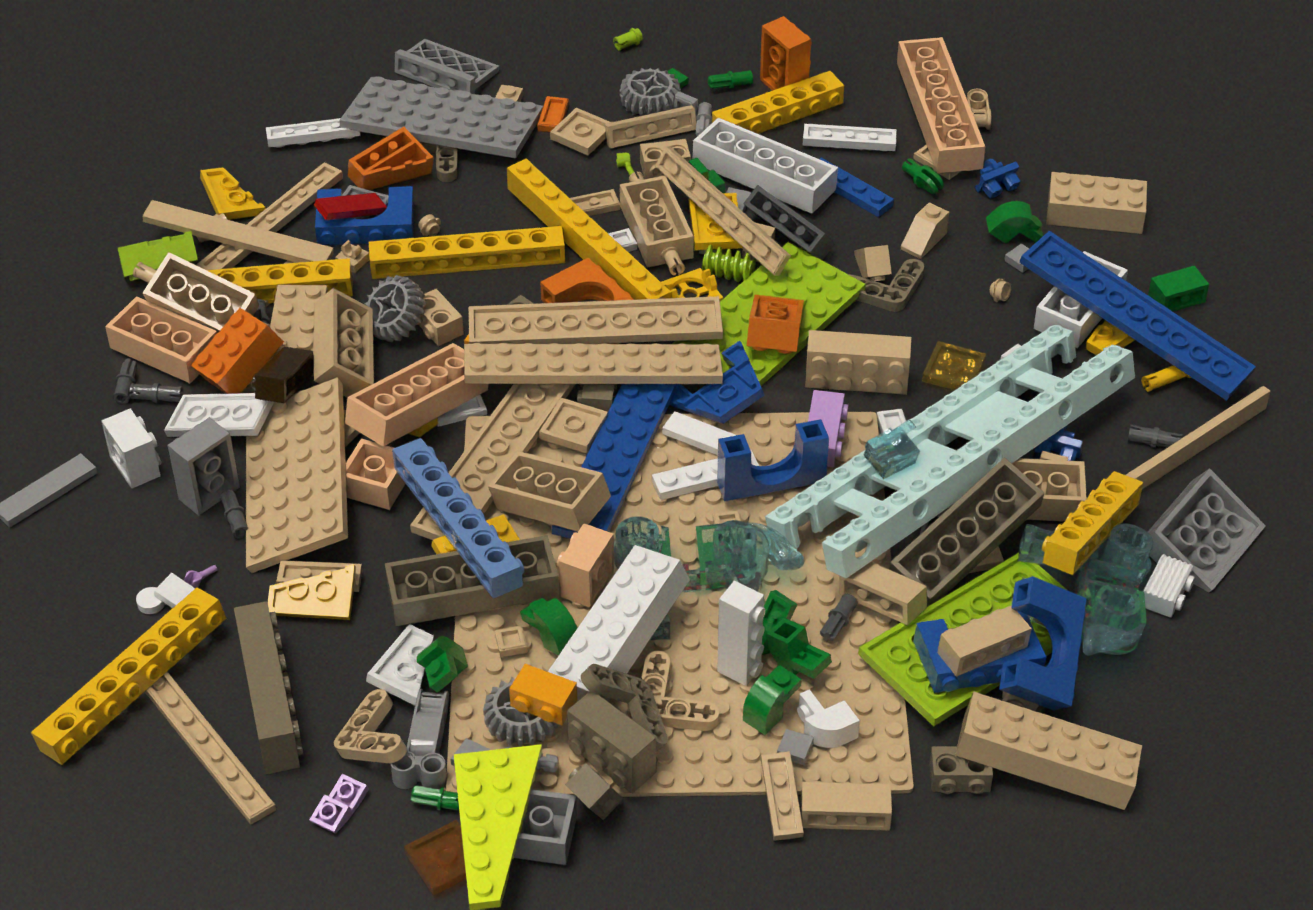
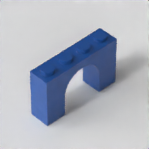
M413 186L389 187L386 210L379 216L371 219L342 218L325 220L316 209L315 231L317 244L343 245L348 240L351 244H369V241L413 238ZM341 189L317 190V198L342 196Z
M822 420L796 424L795 443L792 451L783 460L768 466L751 464V450L744 434L718 439L717 483L724 502L811 485L827 476L829 436Z
M1033 576L1015 582L1011 609L1036 618L1046 627L1052 640V656L1046 667L1024 658L1003 662L999 690L1053 711L1072 706L1087 598Z
M1018 611L1032 628L1026 648L959 676H955L937 653L940 636L948 630L944 619L917 623L913 642L934 693L998 683L1001 681L1003 662L1018 658H1024L1044 666L1046 655L1028 615Z

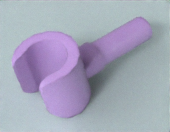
M213 565L200 572L190 570L186 573L184 581L192 587L198 588L201 580L216 572L217 567Z

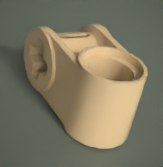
M972 89L967 94V101L978 127H985L986 130H990L991 109H989L988 94L982 89Z

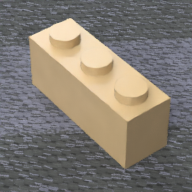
M869 562L848 578L839 576L840 595L845 593L851 594L857 599L859 604L906 625L910 624L927 608V586L873 562Z
M1012 605L1004 609H997L982 618L972 619L967 624L955 629H948L941 634L937 653L955 676L964 674L1028 646L1032 628L1018 611L1011 609Z
M821 781L802 782L801 820L803 828L890 831L892 816L891 784L877 782L870 784Z

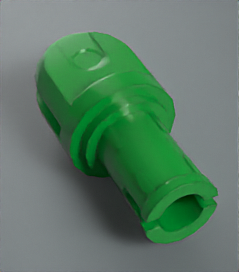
M911 158L907 159L911 165L906 161L903 163L902 170L913 177L914 184L919 188H923L931 194H936L939 192L938 189H943L944 182L932 167L928 165L921 166Z

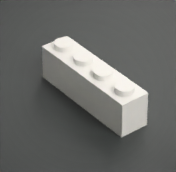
M733 581L719 598L717 672L747 686L753 677L757 678L763 668L761 655L764 650L762 636L765 631L763 617L766 609L763 608V594Z

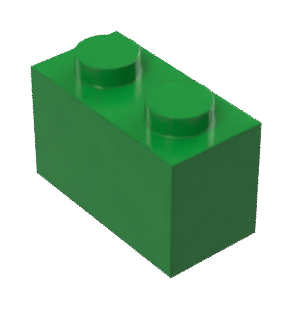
M1194 265L1152 277L1148 296L1173 312L1206 302L1209 283Z

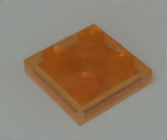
M457 820L404 846L406 856L433 895L466 879L462 831Z

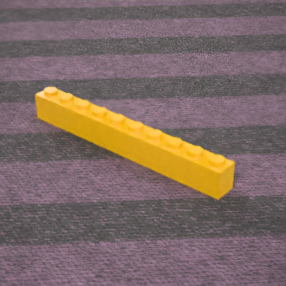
M528 159L507 167L508 190L548 227L562 226L564 242L583 260L589 258L596 265H599L603 272L610 278H613L624 291L629 292L634 300L671 298V291Z

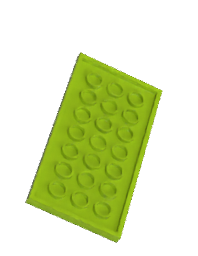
M787 242L782 248L791 257L780 276H774L761 265L720 301L723 339L680 340L672 344L719 345L722 373L732 367L724 361L721 353L740 341L762 386L808 344L809 330L822 331L859 297V292L866 289V284ZM754 295L804 300L797 352L792 351L790 354L779 353L776 349L757 351L750 346H746L749 317Z
M1021 551L929 605L910 624L899 623L860 646L858 655L928 722L935 726L966 707L970 702L973 692L985 695L998 687L1000 682L934 693L913 642L916 624L944 619L948 629H955L967 624L972 619H979L997 609L1009 607L1012 605L1015 582L1032 576L1065 590L1067 589L1026 553ZM1087 608L1094 616H1096L1097 618H1099V617H1098L1097 615H1095L1089 608ZM1028 615L1043 651L1048 656L1052 653L1050 634L1044 625ZM1089 618L1085 620L1088 625L1092 623Z

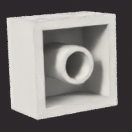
M130 408L102 420L110 458L131 488L160 477L158 465H161V460L155 450V447L158 446L152 432L147 433L141 416L136 417Z

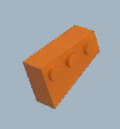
M402 127L349 159L348 177L357 187L371 190L432 174L434 157L405 127Z

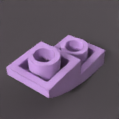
M342 774L330 795L322 797L309 819L310 822L336 834L358 808L369 791L368 786Z

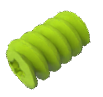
M709 244L704 254L702 271L710 269L711 275L715 272L716 277L721 278L724 275L727 280L732 279L734 276V280L740 282L742 278L744 281L754 272L756 258L751 261L750 253H746L742 259L741 253L738 250L733 257L731 249H727L724 255L722 254V247H718L714 253L712 245Z

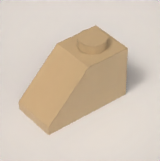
M929 202L916 214L901 245V250L922 259L947 234L949 211Z
M888 245L867 247L854 251L862 278L870 277L872 281L885 280L884 275L892 274Z

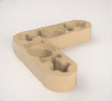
M662 651L649 653L645 658L642 679L648 685L656 683L661 686V689L652 691L663 725L666 727L702 731L715 729L719 724V708L717 705L708 701L666 697L670 676V657ZM656 663H661L659 667V674L654 673V666L656 665ZM662 708H665V715L661 714ZM674 709H682L686 714L682 717H674L670 712ZM691 711L695 712L694 718H691ZM705 714H710L708 719L703 718Z
M384 689L370 692L335 738L334 746L342 758L394 763L402 759L406 754L407 747L399 735L375 732L393 705L392 700Z

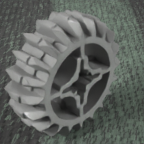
M641 68L640 71L633 70L632 74H627L626 79L622 80L620 97L622 106L626 107V111H632L633 115L640 114V116L674 109L675 94L681 92L678 79H675L674 74H668L667 70L660 71L659 68L656 70L651 68L644 70Z
M395 275L394 278L387 276L386 281L379 280V286L372 287L373 292L371 295H367L369 300L364 303V305L373 309V335L384 341H401L402 336L409 337L410 330L416 331L415 325L421 322L420 315L425 314L422 309L426 305L423 299L425 295L419 285L407 277Z
M511 677L509 683L501 680L499 687H492L491 694L487 695L485 699L483 715L485 725L489 728L491 736H497L499 743L507 740L509 747L514 742L518 743L520 747L524 743L534 745L535 740L544 743L545 735L552 736L554 728H558L559 724L546 722L538 716L527 712H520L510 706L509 688L515 680L513 677Z

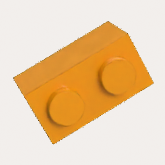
M524 664L509 688L511 707L520 712H527L538 716L546 722H554L559 725L564 724L567 719V710L578 701L577 682L528 664Z

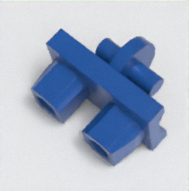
M987 159L984 162V168L980 170V184L974 188L978 193L984 191L990 199L1001 194L1002 188L1000 184L1002 183L1008 191L1017 189L1021 183L1017 175L1019 165L1017 162H1013L1003 166L1002 162L996 163L994 159Z
M1066 425L1035 447V458L1040 459L1042 451L1049 453L1054 451L1060 453L1061 456L1068 457V461H1075L1076 458L1081 456L1082 441L1074 439L1075 433L1066 431Z

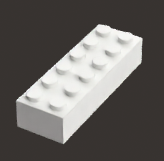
M717 118L693 140L692 159L698 158L708 170L714 169L717 174L753 189L759 185L775 198L803 211L813 213L836 190L838 167L721 118Z
M637 545L630 551L548 671L549 673L577 682L578 701L589 692L581 681V674L591 664H598L626 674L628 673L690 580L681 561ZM599 695V696H601L603 699H605L607 702H608L609 699H610V698H608V697Z

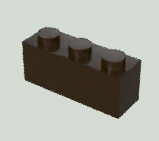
M284 346L254 375L252 387L255 389V399L284 404L313 375V351Z

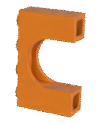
M589 258L540 282L541 300L544 303L579 302L582 300H634L629 292L624 291L613 278H610L599 265H596Z

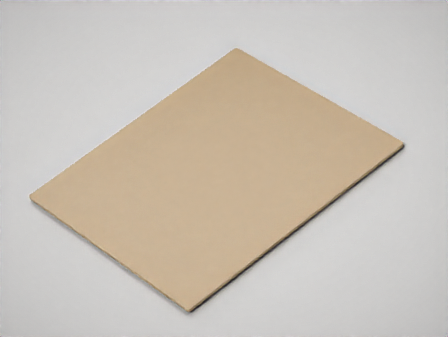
M810 412L738 413L724 424L696 414L683 415L735 435L744 434L759 466H768L783 460L790 454L795 443V426L798 423L808 422ZM848 412L847 420H842L841 422L845 423L844 439L839 438L838 440L842 442L841 457L835 458L834 467H827V475L879 441L878 421L875 412ZM665 414L610 530V533L614 535V548L620 542L632 547L635 545L641 546L645 540L651 545H654V543L655 545H669V556L681 561L688 577H699L696 544L728 541L731 554L737 548L751 547L753 550L750 554V560L757 568L738 567L746 579L739 582L747 586L754 580H760L759 593L764 595V604L770 591L774 590L779 591L798 604L791 621L806 627L809 644L831 654L832 663L815 679L800 672L796 675L802 679L801 687L784 703L783 718L766 735L762 734L743 721V706L756 680L761 675L767 677L778 666V663L771 653L761 655L762 671L757 678L753 677L747 686L717 672L719 598L730 585L729 583L722 584L723 586L710 589V586L685 588L627 674L642 679L646 656L653 651L665 652L670 657V676L666 697L714 703L719 708L718 726L710 731L664 726L668 742L656 752V773L632 794L626 788L617 786L610 776L603 771L596 770L590 761L582 755L575 754L570 749L567 717L563 725H558V728H554L552 736L545 735L544 743L535 740L534 745L542 744L543 756L546 757V754L556 755L559 759V764L554 773L546 772L544 768L536 770L537 773L531 789L575 795L565 784L569 781V775L574 769L587 763L622 797L766 795L761 755L777 753L786 729L804 734V722L798 715L797 707H799L800 693L810 689L824 709L845 701L860 720L859 734L857 739L839 747L825 748L813 744L805 765L792 762L797 795H801L802 782L812 781L869 784L877 782L891 784V794L911 793L914 784L905 699L858 655L860 646L898 624L897 620L858 603L849 616V623L847 626L842 627L834 641L823 640L824 637L820 635L821 629L829 618L828 613L831 609H835L842 597L840 595L839 575L826 568L822 542L826 540L827 536H832L835 532L850 524L852 519L860 516L848 511L823 528L822 532L817 533L812 532L811 523L808 521L798 527L799 547L797 549L793 548L788 552L770 543L765 516L811 485L725 502L719 486L660 500L652 483L653 474L718 458V455L662 434L663 426L672 415ZM469 416L466 418L464 451L490 416ZM539 437L527 452L528 454L578 467L582 466L587 456L586 453L541 440ZM884 488L869 496L881 501L885 500ZM493 500L484 513L485 520L504 514L520 540L548 535L559 576L557 560L560 553L567 550L570 539L552 534V524L497 509ZM739 510L744 529L743 537L717 539L713 524V513ZM643 544V548L652 550L651 547ZM654 547L652 551L661 553L662 547ZM866 547L859 552H855L856 558L864 554ZM890 548L871 562L889 569L891 562ZM615 562L613 573L591 607L562 598L559 585L560 597L556 599L570 612L577 628L617 572L618 567ZM728 576L725 579L732 581L735 577ZM704 580L698 582V584L703 586L707 583ZM530 603L455 616L454 642L463 647L468 667L458 674V677L452 681L446 791L457 792L455 766L451 765V757L466 738L491 750L509 747L507 740L499 743L497 736H491L489 728L486 727L484 722L483 707L486 696L491 694L492 687H499L501 680L509 683L511 677L515 679L524 664L548 672L558 655L544 648L539 630L522 620L520 611L528 607ZM522 625L528 653L500 657L495 630ZM656 663V665L654 666V673L659 674V667L661 663ZM649 684L652 691L661 689L659 684ZM612 698L609 699L608 702L632 719L627 703ZM662 708L661 714L665 715V708ZM674 709L670 712L674 717H682L686 714L682 709ZM691 711V718H694L695 712ZM705 714L703 718L708 719L710 714ZM514 742L510 747L513 748L520 746L518 745V743ZM529 743L523 744V746H531Z

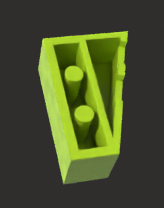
M191 231L184 232L182 235L162 237V239L145 241L117 249L124 278L129 277L130 281L140 280L133 276L134 268H140L137 266L139 262L157 270L168 252L192 264L198 260Z

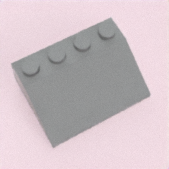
M1209 468L1189 483L1142 537L1138 545L1156 563H1158L1161 555L1165 554L1187 564H1192L1191 576L1195 577L1193 584L1207 592H1211L1265 528V525Z

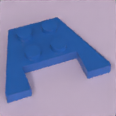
M738 341L721 353L724 361L732 367L723 373L722 384H707L694 394L681 384H678L669 405L724 424L764 396L763 390L742 343Z

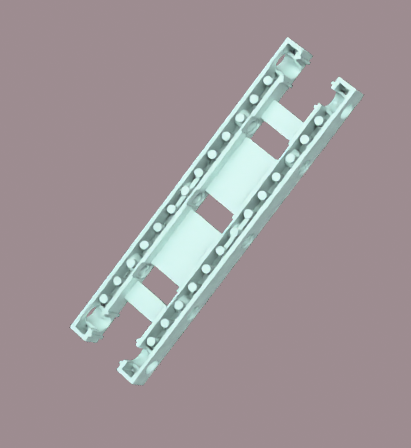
M1059 325L1048 327L1047 330L1015 349L1012 353L997 361L967 383L962 384L961 387L944 396L943 399L926 408L925 411L908 420V422L766 515L770 543L789 552L793 548L797 549L799 547L798 527L808 521L811 523L812 532L817 533L822 532L823 528L848 511L860 517L852 519L850 524L835 532L832 536H827L826 540L822 542L827 570L848 578L953 505L1004 457L1011 463L1015 462L1135 378L1133 351L1117 345L1105 347L1101 353L1091 358L1088 362H1083L1082 366L1073 370L1062 379L1052 375L1051 358L1059 354L1062 355L1063 363L1073 362V359L1076 358L1074 333L1072 330ZM1118 375L1114 382L1110 381L1111 377ZM1028 389L1040 392L1029 402L1016 398ZM904 436L915 452L903 459L891 462V467L880 473L869 460L872 457L871 452ZM959 436L970 440V442L957 451L946 447L947 444ZM885 486L897 490V492H894L883 501L869 496ZM866 547L864 554L856 558L855 552H859Z

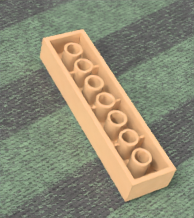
M943 37L899 41L897 65L937 173L983 169L985 144Z

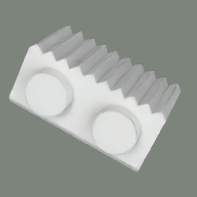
M1165 554L1161 555L1143 591L1140 606L1172 618L1175 610L1180 611L1186 598V595H1183L1184 591L1190 592L1195 577L1191 576L1192 564H1187Z

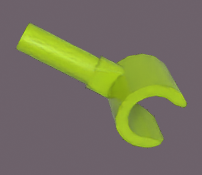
M627 152L617 153V167H625L629 175L634 173L630 162V154Z

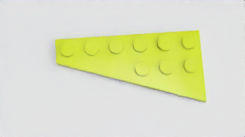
M542 744L454 754L470 910L501 907L509 878V869L516 851L517 839L520 836L529 803L532 783L537 773L536 768L541 758Z

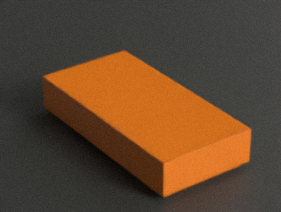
M546 97L537 124L538 131L551 132L565 118L569 107V99Z

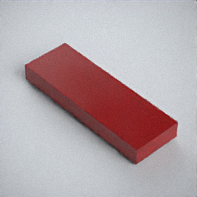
M376 193L317 198L314 206L325 220L379 215L387 208Z

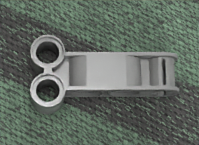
M419 689L407 743V752L399 761L390 763L392 780L396 787L409 789L414 787L417 782H421L423 787L439 790L441 787L446 786V763L444 757L439 753L448 713V691L432 693Z

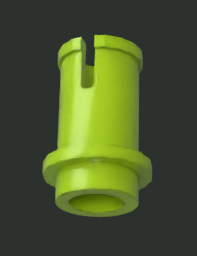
M631 28L629 32L613 38V42H618L614 44L618 51L633 44L639 45L640 41L643 40L642 33L638 28Z

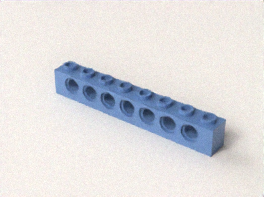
M419 438L392 449L394 468L492 598L522 587L524 567L519 558L515 559L511 554L507 542L500 540L493 525L489 526L481 509L475 508L470 495L461 490L456 477L452 478L443 461L439 462L431 446L428 447Z

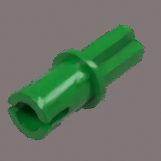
M751 70L734 73L728 71L726 74L710 75L708 77V86L711 89L723 87L733 89L734 86L753 84Z
M414 786L412 789L411 802L435 806L437 810L446 808L459 811L457 792L445 791V787H441L439 790Z

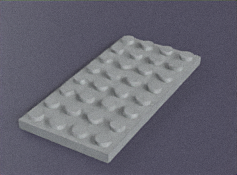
M370 77L339 121L340 128L389 136L400 128L405 127L419 142L517 158L537 125L543 106L536 105L533 102H515L509 98L498 99L490 95L470 94L467 91L458 92L444 87L435 88L425 84L406 83L402 80L393 81L383 77Z

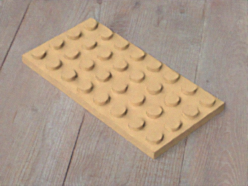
M338 377L293 394L284 404L274 402L258 436H246V523L249 528L246 530V568L250 573L348 538L343 383Z

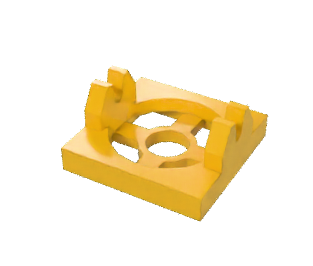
M699 268L661 282L671 291V298H685L683 295L690 292L696 294V297L708 293L707 297L719 296V301L723 299V296L717 290L715 275H711L710 269L702 271ZM697 282L702 284L703 287L696 289L689 287L687 283ZM676 287L680 288V295H678Z

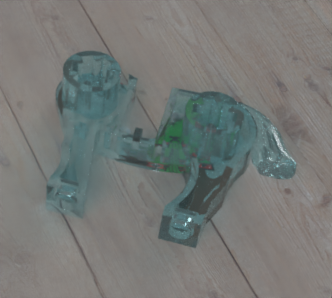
M636 516L623 520L616 529L614 565L619 569L635 545L671 557L669 527L661 526L660 535L656 523L648 518ZM732 520L721 524L696 526L695 544L698 569L689 570V565L683 564L690 580L682 592L704 591L720 587L728 589L733 581H736L761 593V585L768 572L769 560L779 570H796L804 565V556L781 533L766 525ZM668 613L650 640L670 639Z
M1026 524L1019 543L1018 561L1043 564V542L1047 536H1051L1055 531ZM1119 524L1113 527L1107 542H1103L1078 569L1075 581V594L1087 598L1086 614L1081 635L1082 651L1087 656L1100 652L1112 655L1130 653L1137 647L1147 621L1144 591H1139L1151 569L1149 555L1153 547V539L1147 531L1136 525ZM1028 615L1030 621L1045 627L1039 620Z

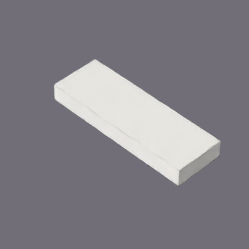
M675 411L662 428V434L718 455V439L736 436L733 433Z

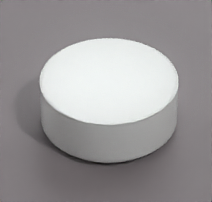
M156 587L145 588L137 594V606L142 613L155 614L163 609L165 603L154 596Z

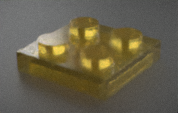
M938 341L923 372L922 381L956 390L962 384L979 375L985 363L986 354Z

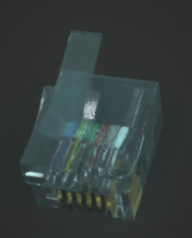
M910 419L893 430L890 427L882 434L868 440L865 445L866 450L863 455L873 465V468L875 467V470L879 472L882 479L916 463L920 450L907 435V433L916 428Z

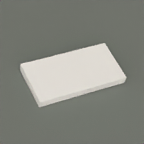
M255 393L183 395L164 432L167 437H180L210 417L227 430L230 436H258L274 402L255 399Z

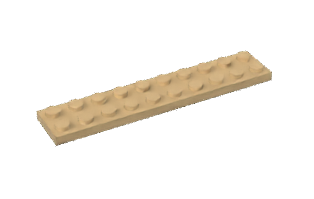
M719 296L469 306V344H603L723 339Z
M657 343L464 344L465 384H722L723 381L719 345Z
M513 384L449 472L452 478L456 477L461 490L470 495L476 509H481L483 514L493 502L488 485L517 451L527 453L539 437L540 429L560 398L566 399L576 384ZM423 507L410 525L411 532L431 540L444 536V533Z

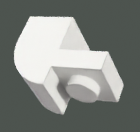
M810 689L800 693L797 712L800 719L804 722V734L814 737V745L834 748L858 738L860 720L845 701L824 709Z

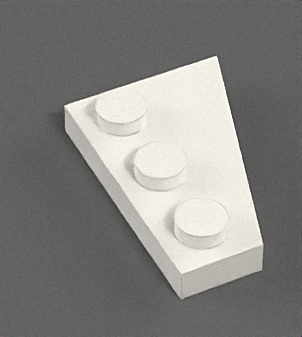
M409 624L367 673L366 682L415 705L425 668L417 663V655L433 642V635Z

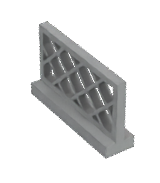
M423 39L408 51L400 49L395 52V73L435 88L444 87L448 90L467 91L470 94H475V89L499 72V65L427 39Z

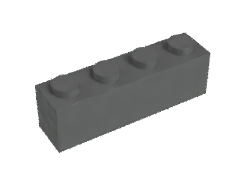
M759 185L756 186L743 203L753 214L771 227H775L776 231L791 242L821 260L824 259L835 245L823 231Z

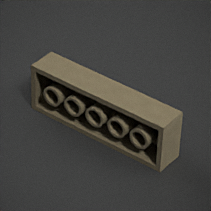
M1004 457L890 562L889 570L927 586L928 607L943 598L1041 506L1044 492Z
M548 535L507 542L511 554L515 559L519 558L523 564V586L496 598H492L457 551L385 563L387 586L395 625L401 626L530 603L540 598L547 600L560 597L559 576Z
M267 601L235 607L234 612L265 775L300 768L298 756L304 754L287 672H283L287 671L283 650L277 651L282 649L279 630H273L278 628L275 611L269 612Z

